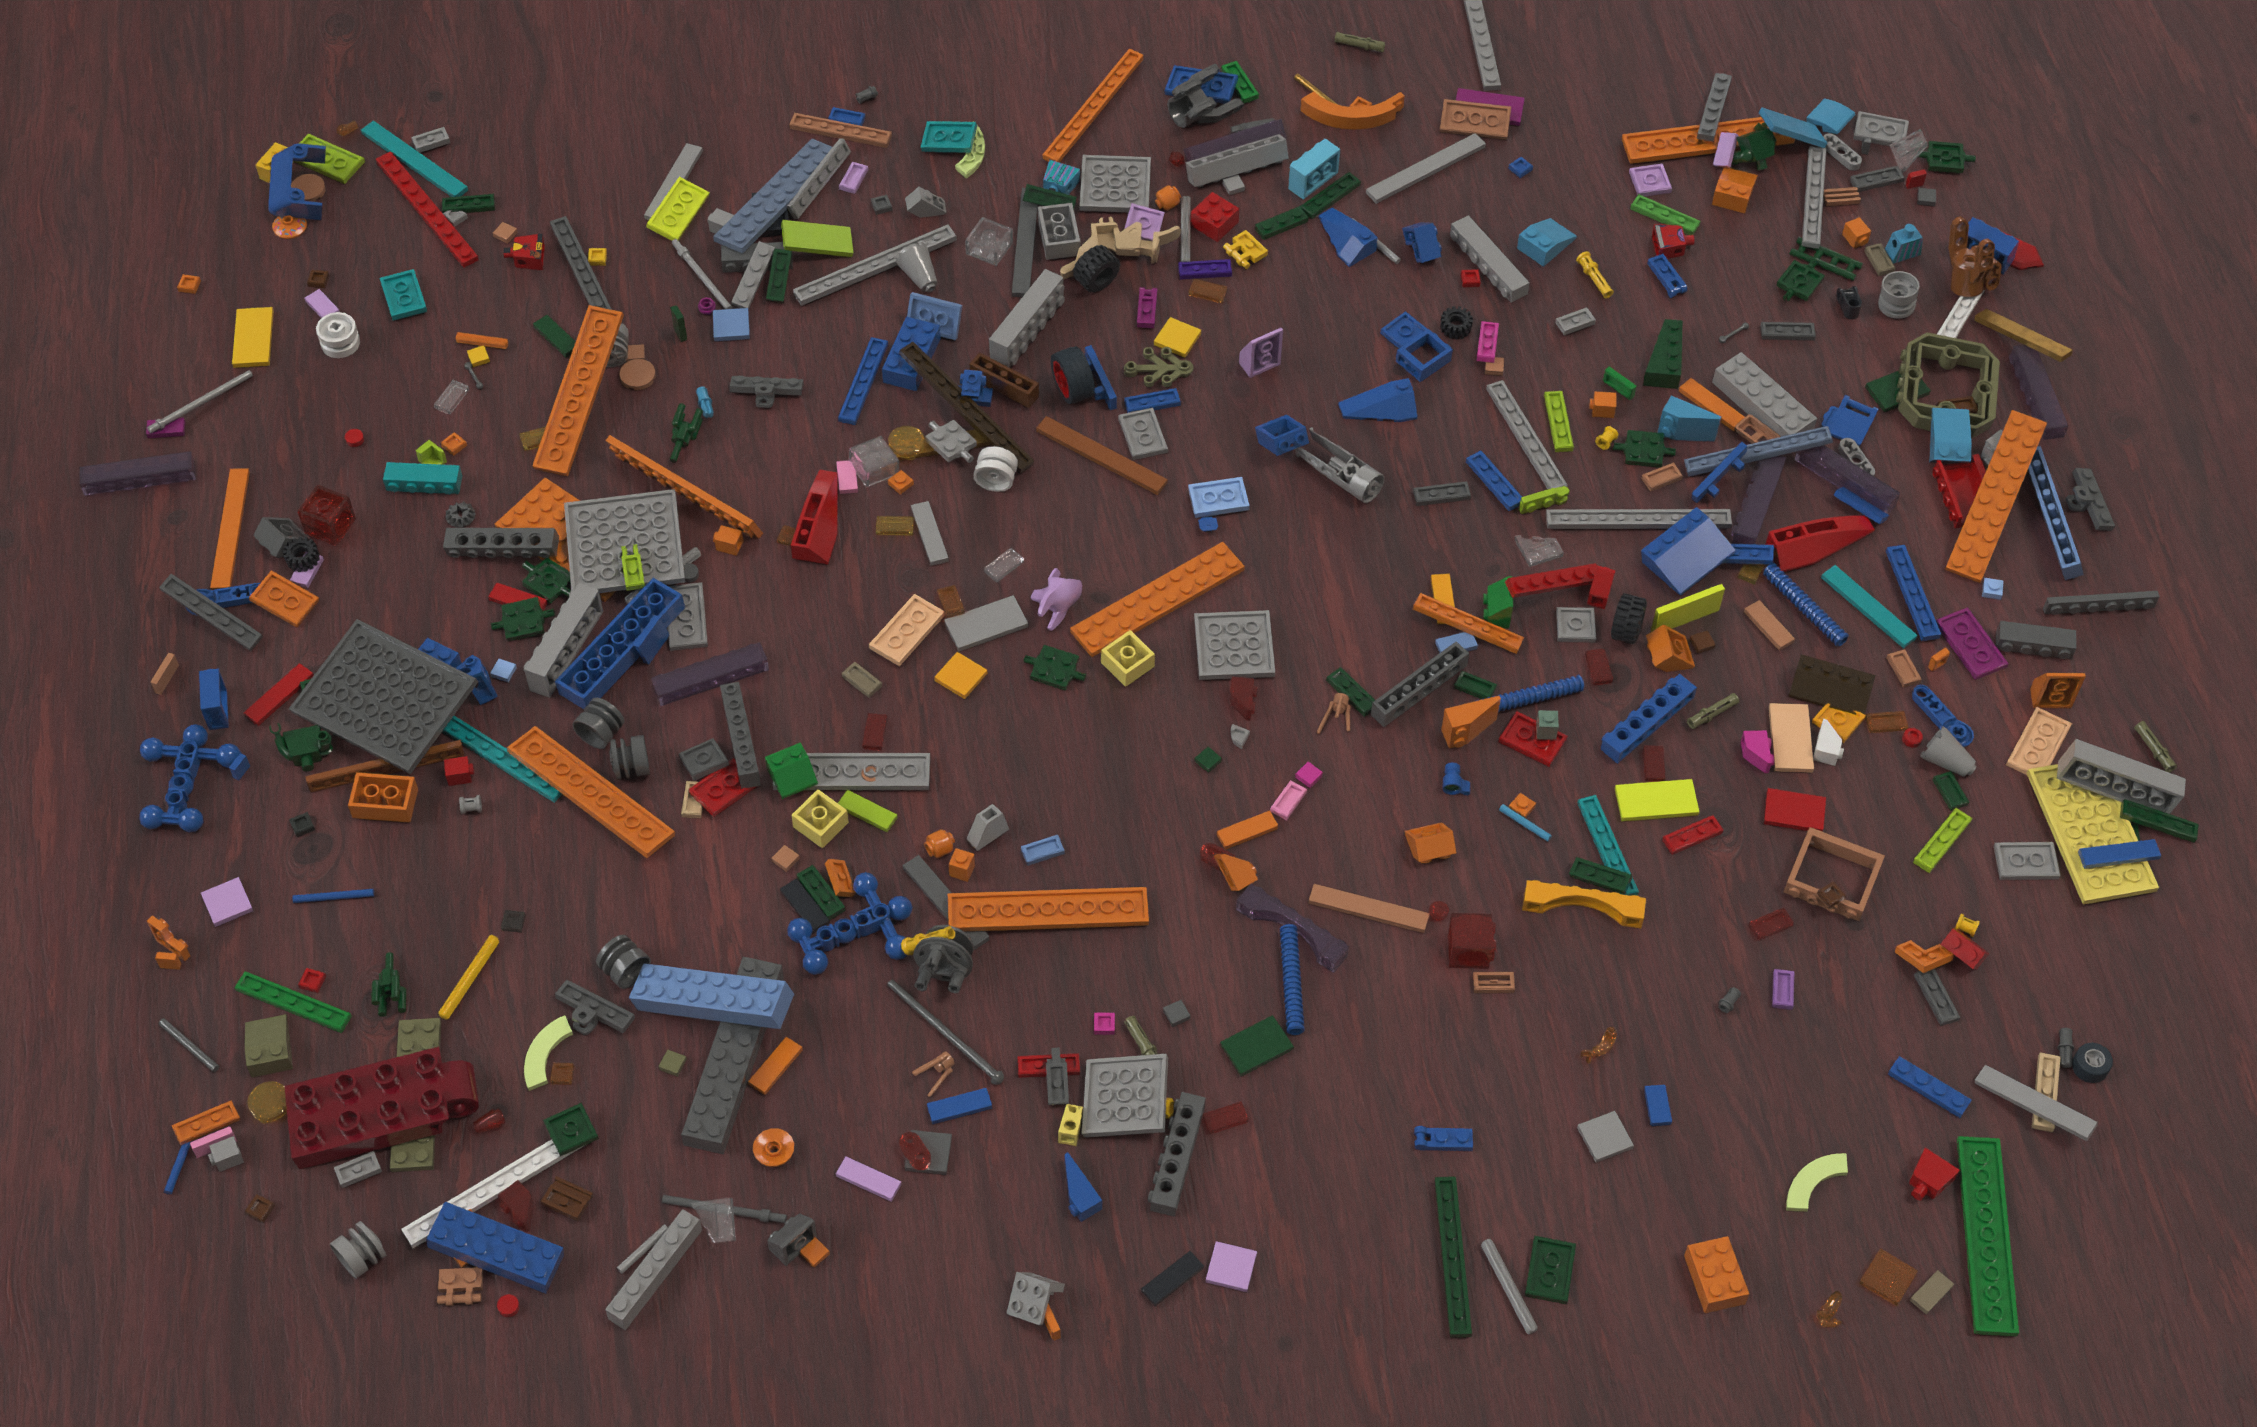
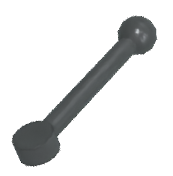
M1745 322L1741 327L1728 335L1720 336L1719 342L1725 343L1729 337L1743 329H1748L1749 324Z
M466 362L464 364L465 369L471 373L476 382V387L482 389L483 384L479 382L472 370V364Z

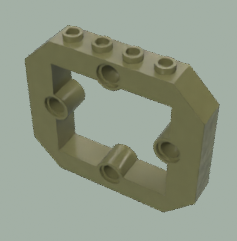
M1925 333L1910 341L1906 348L1902 349L1900 360L1903 361L1899 367L1901 377L1898 380L1897 388H1900V391H1898L1896 402H1899L1898 410L1914 428L1931 431L1932 408L1956 409L1955 405L1949 401H1943L1939 406L1917 402L1918 386L1923 376V371L1920 368L1921 357L1938 360L1939 365L1944 369H1953L1956 364L1980 369V380L1977 382L1971 395L1975 403L1978 404L1977 414L1969 413L1971 439L1990 429L1996 418L2000 361L1982 343L1932 333Z

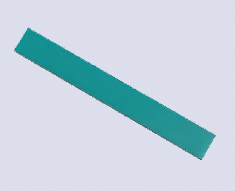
M374 120L361 129V133L385 151H391L398 160L449 196L460 197L468 191V187Z
M453 716L443 729V733L456 741L461 740L463 746L555 803L562 795V793L509 754L507 748L456 716Z

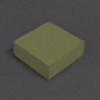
M667 1050L658 1066L659 1070L678 1077L687 1058L684 1055Z

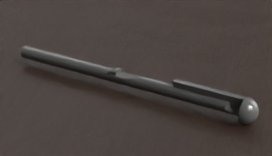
M894 980L888 982L887 985L991 1077L990 1082L992 1084L999 1085L1003 1082L1004 1074L1002 1071L995 1070Z

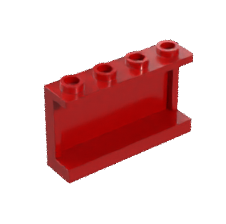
M1979 454L1972 455L1971 462L1943 465L1941 460H1937L1932 470L1933 477L1938 482V490L1940 493L1942 492L1944 506L1948 508L1949 519L1953 521L1955 528L1963 527L1986 473Z

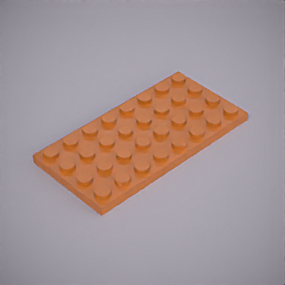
M544 478L495 523V528H555L559 535L557 556L549 557V559L570 571L564 503L580 500L547 478ZM616 591L599 593L601 600L606 602Z

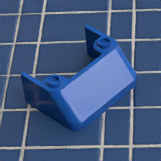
M294 144L273 155L268 206L269 212L272 215L283 217L290 215L295 218L315 220L322 219V203L304 201V192L298 188H291L293 161L325 164L326 146Z

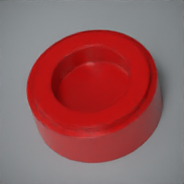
M351 429L345 434V440L349 446L357 447L364 442V436L361 430Z
M1909 728L1905 730L1902 740L1906 746L1915 748L1921 744L1923 735L1918 729Z
M506 1294L497 1302L498 1311L504 1317H512L519 1311L520 1305L514 1295Z

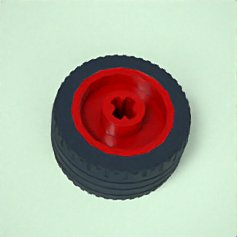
M1069 347L1051 355L1050 362L1053 377L1065 402L1072 404L1094 395L1093 375L1088 361L1079 347Z

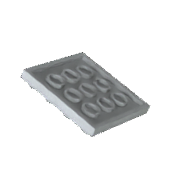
M1083 155L1080 211L1129 212L1131 203L1149 208L1151 157Z
M1269 610L1194 613L1199 680L1275 677Z
M1167 1054L1087 1059L1082 1124L1083 1137L1165 1132Z

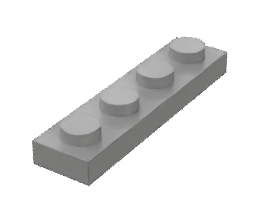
M760 241L758 242L731 301L732 305L748 308L749 310L773 257L775 247Z

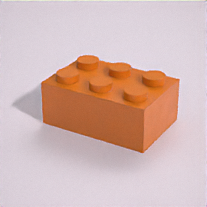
M356 772L348 803L352 818L411 822L418 793L415 778Z
M1729 1237L1688 1245L1684 1257L1704 1313L1745 1305L1749 1297V1291Z

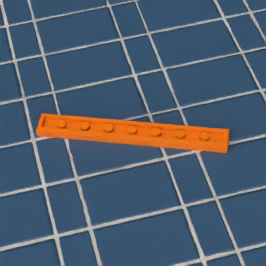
M248 468L230 469L210 586L211 590L227 588L232 585L250 474Z

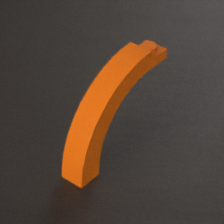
M1314 91L1301 99L1300 111L1313 120L1331 127L1352 130L1368 129L1394 120L1396 112L1404 107L1405 95L1399 92L1376 105L1347 107L1327 101Z

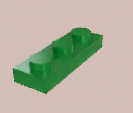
M1237 61L1222 65L1221 71L1223 73L1238 75L1235 92L1243 103L1259 99V93Z

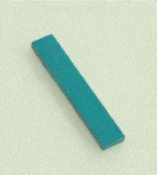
M1836 565L1822 574L1821 579L1903 649L1916 640V633Z
M1593 795L1578 799L1577 804L1604 866L1631 874L1597 796ZM1633 877L1625 894L1628 896L1638 895L1639 893Z

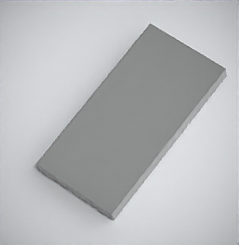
M702 582L668 586L682 594L686 607L668 626L670 651L708 647Z
M1014 595L944 619V624L958 652L1028 627V622Z

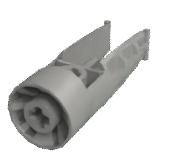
M1311 427L1312 439L1335 455V457H1332L1330 462L1326 464L1301 447L1294 449L1296 456H1301L1321 474L1363 503L1372 501L1384 484L1383 474L1341 446L1317 434Z

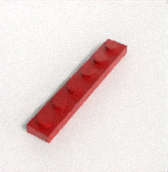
M1597 564L1508 578L1505 584L1512 598L1590 585L1593 582Z

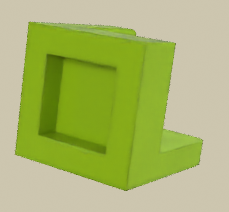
M430 440L416 450L418 461L421 464L444 465L447 463L444 451Z

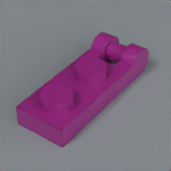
M1140 287L1137 327H1155L1157 288L1145 289V287Z

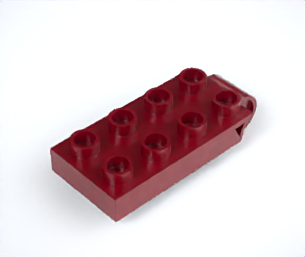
M440 1047L284 1086L291 1159L299 1170L440 1134L443 1131V1123L449 1120V1118L466 1117L476 1112L479 1108L474 1066L470 1062L462 1060L442 1063Z

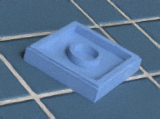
M748 308L713 310L714 341L750 339Z

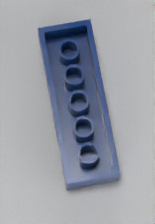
M444 1202L426 1239L427 1247L545 1294L564 1257L563 1247L448 1202Z

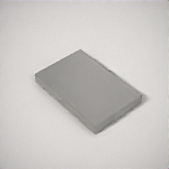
M1859 111L1853 139L1862 141L1863 138L1870 137L1871 143L1904 149L1909 121Z
M1153 408L1118 415V420L1133 460L1168 453V447Z
M2054 842L1995 843L1993 846L2000 880L2059 879L2060 877Z

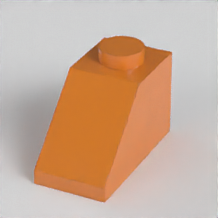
M1216 854L1214 856L1231 891H1239L1258 880L1256 876L1257 871L1250 862L1226 854Z

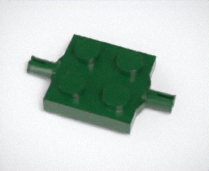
M1929 141L1927 151L1917 150L1916 158L1927 159L1928 171L1963 173L1964 162L1975 163L1976 155L1965 154L1962 143Z
M1812 259L1808 265L1796 260L1790 264L1776 284L1777 287L1787 291L1783 296L1784 300L1790 301L1792 296L1795 295L1808 301L1825 277L1824 274L1814 269L1818 264L1817 260Z
M1627 430L1625 444L1615 442L1613 444V450L1624 451L1625 464L1661 468L1664 455L1675 456L1676 448H1665L1663 443L1664 433Z
M545 558L536 566L528 561L523 563L522 567L529 571L528 576L522 581L524 587L538 596L547 599L550 604L561 594L569 597L571 589L568 588L571 585L570 571L549 558Z
M538 597L501 605L502 621L491 623V628L493 631L504 628L508 642L545 633V618L555 616V610L552 608L543 611Z
M1047 645L1043 646L1037 658L1028 655L1024 657V663L1034 665L1030 675L1031 680L1065 691L1073 678L1085 681L1087 675L1086 673L1076 671L1080 660L1078 655Z

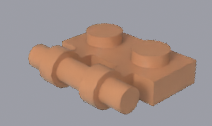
M478 1267L439 1269L438 1290L439 1293L446 1292V1295L437 1296V1304L453 1306L454 1303L473 1305V1302H481V1293L474 1294V1291L483 1290V1269ZM466 1291L465 1294L454 1295L455 1292Z

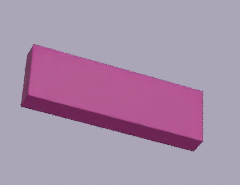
M1481 321L1476 361L1494 363L1499 323Z

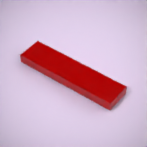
M299 663L244 712L245 717L259 726L301 689L300 682L312 679L314 674Z

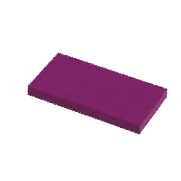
M1458 88L1457 101L1510 106L1509 125L1520 126L1524 97Z
M1968 607L1936 620L1940 632L1975 680L2008 667L2009 663Z

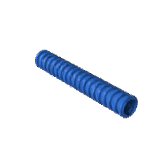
M1773 563V565H1768L1764 569L1763 576L1767 577L1772 584H1775V587L1779 588V591L1783 592V595L1787 596V599L1791 600V603L1803 615H1807L1806 617L1811 619L1810 621L1815 623L1814 625L1835 646H1841L1847 641L1848 633H1844L1845 631L1840 629L1841 627L1836 625V622L1832 621V618L1828 617V614L1824 613L1823 609L1820 610V606L1811 598H1808L1809 596L1804 594L1805 592L1800 590V587L1784 571H1781L1780 567Z
M1576 675V677L1572 676L1570 679H1560L1559 682L1556 680L1553 683H1544L1542 686H1532L1531 689L1528 687L1525 690H1516L1514 693H1504L1503 696L1499 694L1498 696H1500L1501 700L1498 712L1500 710L1505 711V709L1510 710L1511 707H1522V704L1526 706L1528 703H1538L1539 700H1550V697L1554 699L1556 696H1566L1567 693H1578V690L1582 692L1584 690V681L1580 675Z
M1285 924L1280 927V942L1287 1021L1286 1031L1291 1035H1299L1305 1031L1299 965L1298 929L1293 924Z

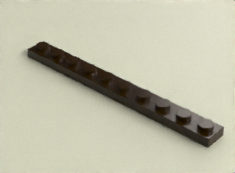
M914 342L900 349L899 355L992 447L1004 448L1015 455L1018 460L1017 471L1020 474L1034 464V460L969 396H961L962 389Z

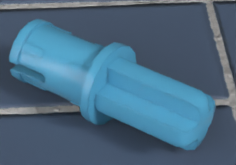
M699 387L696 389L699 399L698 405L703 410L705 418H712L714 413L712 399L709 398L707 388Z

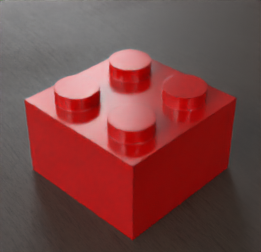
M1212 192L1191 211L1190 226L1218 242L1239 223L1240 208Z

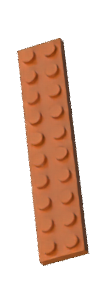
M1762 117L1719 122L1714 142L1697 139L1700 125L1622 134V142L1630 164L1716 153L1721 132L1736 133L1741 136L1755 131L1754 127L1757 123L1762 124L1765 121ZM1773 132L1776 138L1775 146L1795 142L1794 138ZM1738 141L1735 151L1741 150Z
M588 306L532 465L534 469L564 476L569 475L624 317L623 312Z
M2014 410L2011 411L1946 565V571L1981 583L2047 422Z
M609 435L606 439V442L610 445L609 449L621 461L626 459L633 468L637 470L641 468L644 470L643 473L650 478L656 477L657 481L665 487L667 485L671 486V490L675 489L678 495L683 493L686 495L685 498L694 504L698 502L701 504L700 507L707 512L711 510L722 521L726 519L733 528L738 529L740 527L748 537L752 538L755 536L759 539L763 534L752 519L613 436Z
M1221 542L1070 628V632L1091 657H1094L1101 653L1103 648L1129 630L1133 633L1138 632L1243 572L1245 566L1226 544Z
M534 726L507 747L509 754L644 857L648 858L675 836L673 829L538 727Z
M1147 888L948 893V922L950 926L959 928L964 932L1149 925Z

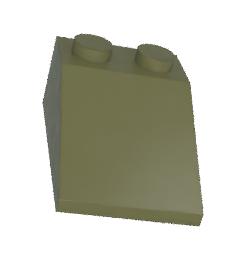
M286 1014L245 1023L246 1066L252 1078L293 1069Z

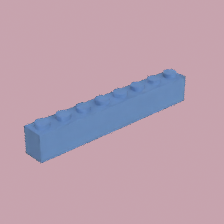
M2038 446L2028 468V473L2064 579L2068 580L2083 575L2082 565L2042 448Z

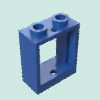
M1427 329L1397 350L1396 362L1421 382L1451 361L1453 349H1451L1450 345L1444 343L1437 334ZM1427 343L1439 355L1423 365L1411 353Z
M1288 415L1255 427L1258 443L1276 456L1309 443L1306 427Z
M219 668L199 671L200 707L209 730L229 728L227 688Z

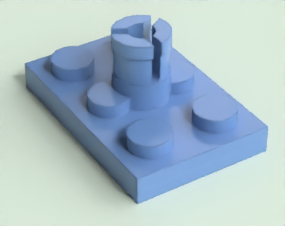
M912 292L910 294L907 317L940 325L941 337L956 340L958 338L963 305Z

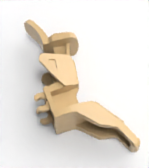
M1109 217L1108 223H1104L1103 218H1100L1099 223L1091 224V237L1079 248L1076 260L1063 266L1060 270V276L1063 279L1072 277L1074 273L1073 268L1080 256L1097 245L1106 246L1108 249L1116 252V255L1140 256L1141 254L1150 256L1151 264H1155L1158 260L1160 246L1176 240L1181 234V229L1179 226H1174L1165 231L1154 232L1153 241H1146L1141 239V223L1135 222L1120 232L1116 222H1113L1112 217Z

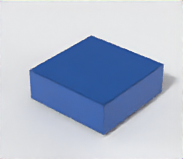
M1520 157L1509 164L1508 169L1519 178H1522L1533 170V166L1523 157Z
M240 753L229 767L233 778L238 781L250 767L246 755Z

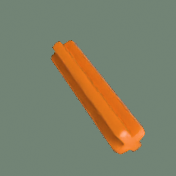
M458 332L456 335L457 343L484 345L485 347L507 349L508 339L462 332Z

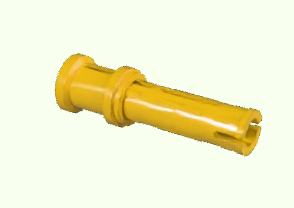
M1588 251L1581 253L1576 258V262L1581 264L1584 269L1583 272L1591 277L1603 297H1611L1614 291L1599 272L1598 264L1593 262Z
M948 926L929 934L919 933L913 938H904L901 943L902 950L906 955H913L916 945L921 940L929 937L953 939L955 937V930Z

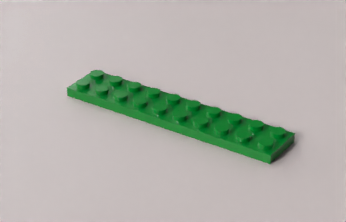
M1958 1136L1957 1151L1974 1334L2018 1336L2019 1326L2000 1138Z

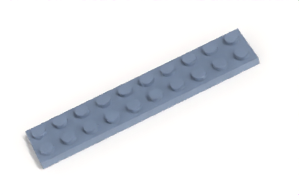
M811 139L713 236L714 241L743 254L788 209L787 205L799 192L801 186L832 147Z

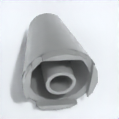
M920 242L921 245L913 243L898 253L900 256L898 259L897 257L895 258L896 263L923 292H932L936 288L937 279L928 247L923 242Z
M1942 726L1941 730H1938L1927 744L1928 749L1920 755L1922 759L1963 777L1967 774L1970 776L1977 767L1974 765L1976 761L1944 726Z

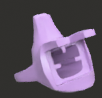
M1054 568L1048 577V587L1034 590L1031 595L1033 601L1040 603L1038 609L1040 617H1043L1048 609L1053 612L1047 627L1050 631L1054 630L1062 622L1068 608L1080 598L1082 593L1081 581L1071 578H1059L1061 573L1057 568Z

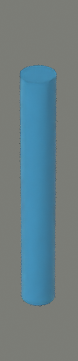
M1502 804L1499 808L1500 812L1548 842L1551 839V834L1506 805Z

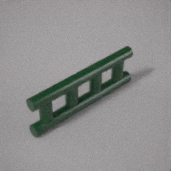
M1798 237L1796 242L1800 244L1798 250L1792 248L1789 253L1809 263L1812 259L1818 261L1816 266L1852 281L1856 278V274L1852 273L1855 268L1861 270L1863 266L1862 262L1821 245L1819 249L1802 246L1801 237ZM1806 248L1817 251L1814 257L1804 253ZM1823 254L1832 258L1830 263L1820 260ZM1841 261L1848 264V267L1844 270L1837 267V263Z

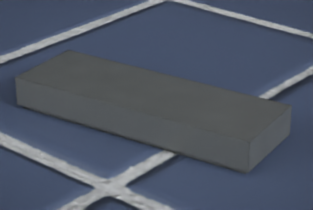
M1898 166L1853 175L1850 177V182L1853 187L1858 188L1857 192L1904 182L1905 177Z
M1761 322L1760 324L1761 338L1764 340L1815 341L1814 323Z
M1467 481L1413 488L1417 506L1471 499Z
M1935 968L1925 973L1921 971L1915 972L1914 977L1940 1026L1959 1021L1960 1016Z

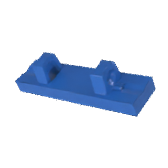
M1092 345L1085 347V357L1098 385L1093 396L1095 400L1105 399L1110 410L1117 409L1116 394Z
M1741 442L1692 492V500L1695 503H1698L1707 493L1716 498L1720 490L1715 485L1732 467L1738 472L1744 469L1745 464L1740 459L1747 453L1746 444Z

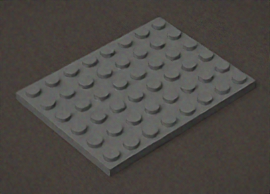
M356 619L290 706L289 710L291 713L314 725L320 726V728L411 774L477 685L478 681L476 678Z

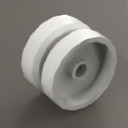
M335 312L322 317L318 321L316 332L320 340L321 349L326 355L333 358H344L353 354L358 349L360 337L355 321L350 315Z
M986 447L979 453L974 470V480L982 488L989 491H1006L1013 485L1018 460L1009 450L1000 447Z

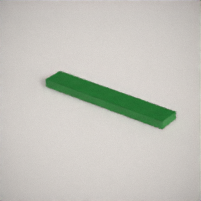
M246 971L234 987L240 993L340 1033L343 1032L352 1017L349 1012Z

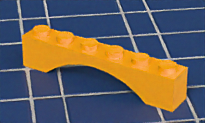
M1527 880L1522 910L1544 913L1560 906H1586L1606 913L1621 926L1642 928L1646 898H1641L1637 895H1622L1617 892H1602L1597 889H1582L1578 886L1569 887L1558 883L1549 884L1538 880Z

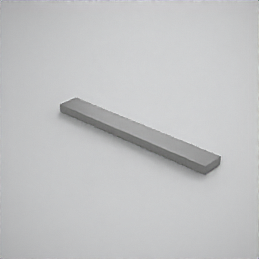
M1474 133L1367 188L1366 194L1377 204L1485 148L1486 143Z
M1809 146L1802 246L1819 249L1826 148Z
M1501 380L1487 385V392L1547 490L1562 486L1568 487L1504 381Z

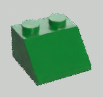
M1512 576L1489 585L1487 594H1483V605H1486V609L1483 610V620L1501 628L1509 629L1513 598L1505 581L1508 578H1512Z
M801 742L765 757L767 771L782 799L818 784L809 757Z

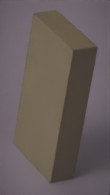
M1881 243L1865 247L1864 252L1878 276L1895 272L1896 268Z
M856 662L842 672V677L868 698L882 687V682Z
M1937 1270L1911 1297L1910 1301L1927 1315L1953 1288L1954 1283Z

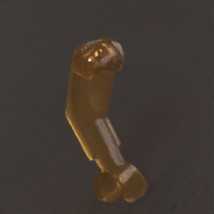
M1608 1027L1600 1044L1593 1047L1592 1050H1582L1580 1057L1588 1056L1586 1062L1591 1063L1593 1056L1597 1057L1608 1053L1617 1038V1030L1614 1027Z

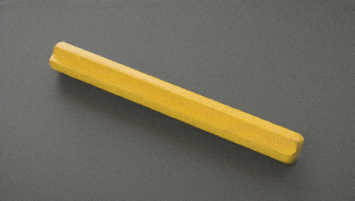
M490 935L438 1012L441 1018L445 1020L450 1018L499 944L496 936Z

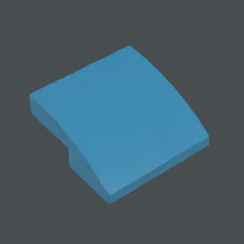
M1824 98L1806 118L1808 123L1822 126L1823 132L1838 134L1855 116V112L1838 102Z

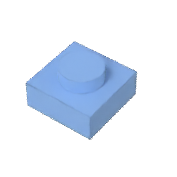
M1984 578L1982 597L2001 600L2003 581Z

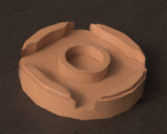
M314 174L301 175L291 183V188H298L304 192V201L315 202L319 197L322 198L326 191L322 178Z
M634 359L626 362L621 367L619 373L621 383L629 389L630 387L634 388V390L648 388L653 384V380L656 377L654 366L644 359Z

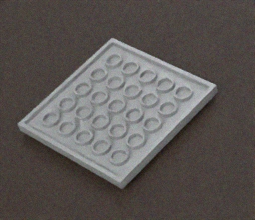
M675 489L564 503L571 590L575 589L578 583L599 590V593L626 590L621 547L626 546L627 555H633L634 544H637L638 552L641 556L645 586L652 578L665 585L685 582Z

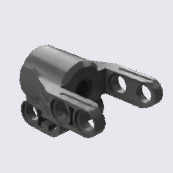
M1213 64L1193 74L1188 81L1172 90L1174 97L1168 100L1167 107L1172 120L1177 126L1184 128L1196 121L1197 123H1217L1243 108L1244 103L1241 99H1233L1214 109L1217 105L1212 97L1207 98L1201 89L1202 84L1210 81L1219 73L1220 68L1217 64Z

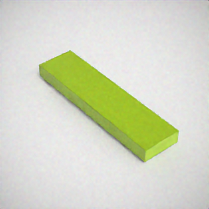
M1563 391L1545 392L1544 399L1555 452L1573 451L1574 445Z
M1955 808L1916 856L1913 863L1930 873L1971 823L1973 818Z

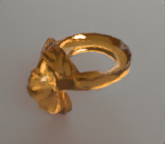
M1834 1291L1826 1304L1821 1306V1310H1817V1317L1823 1327L1833 1328L1842 1323V1321L1833 1318V1321L1830 1320L1836 1314L1842 1302V1294L1839 1291ZM1838 1298L1835 1306L1832 1308L1834 1301Z

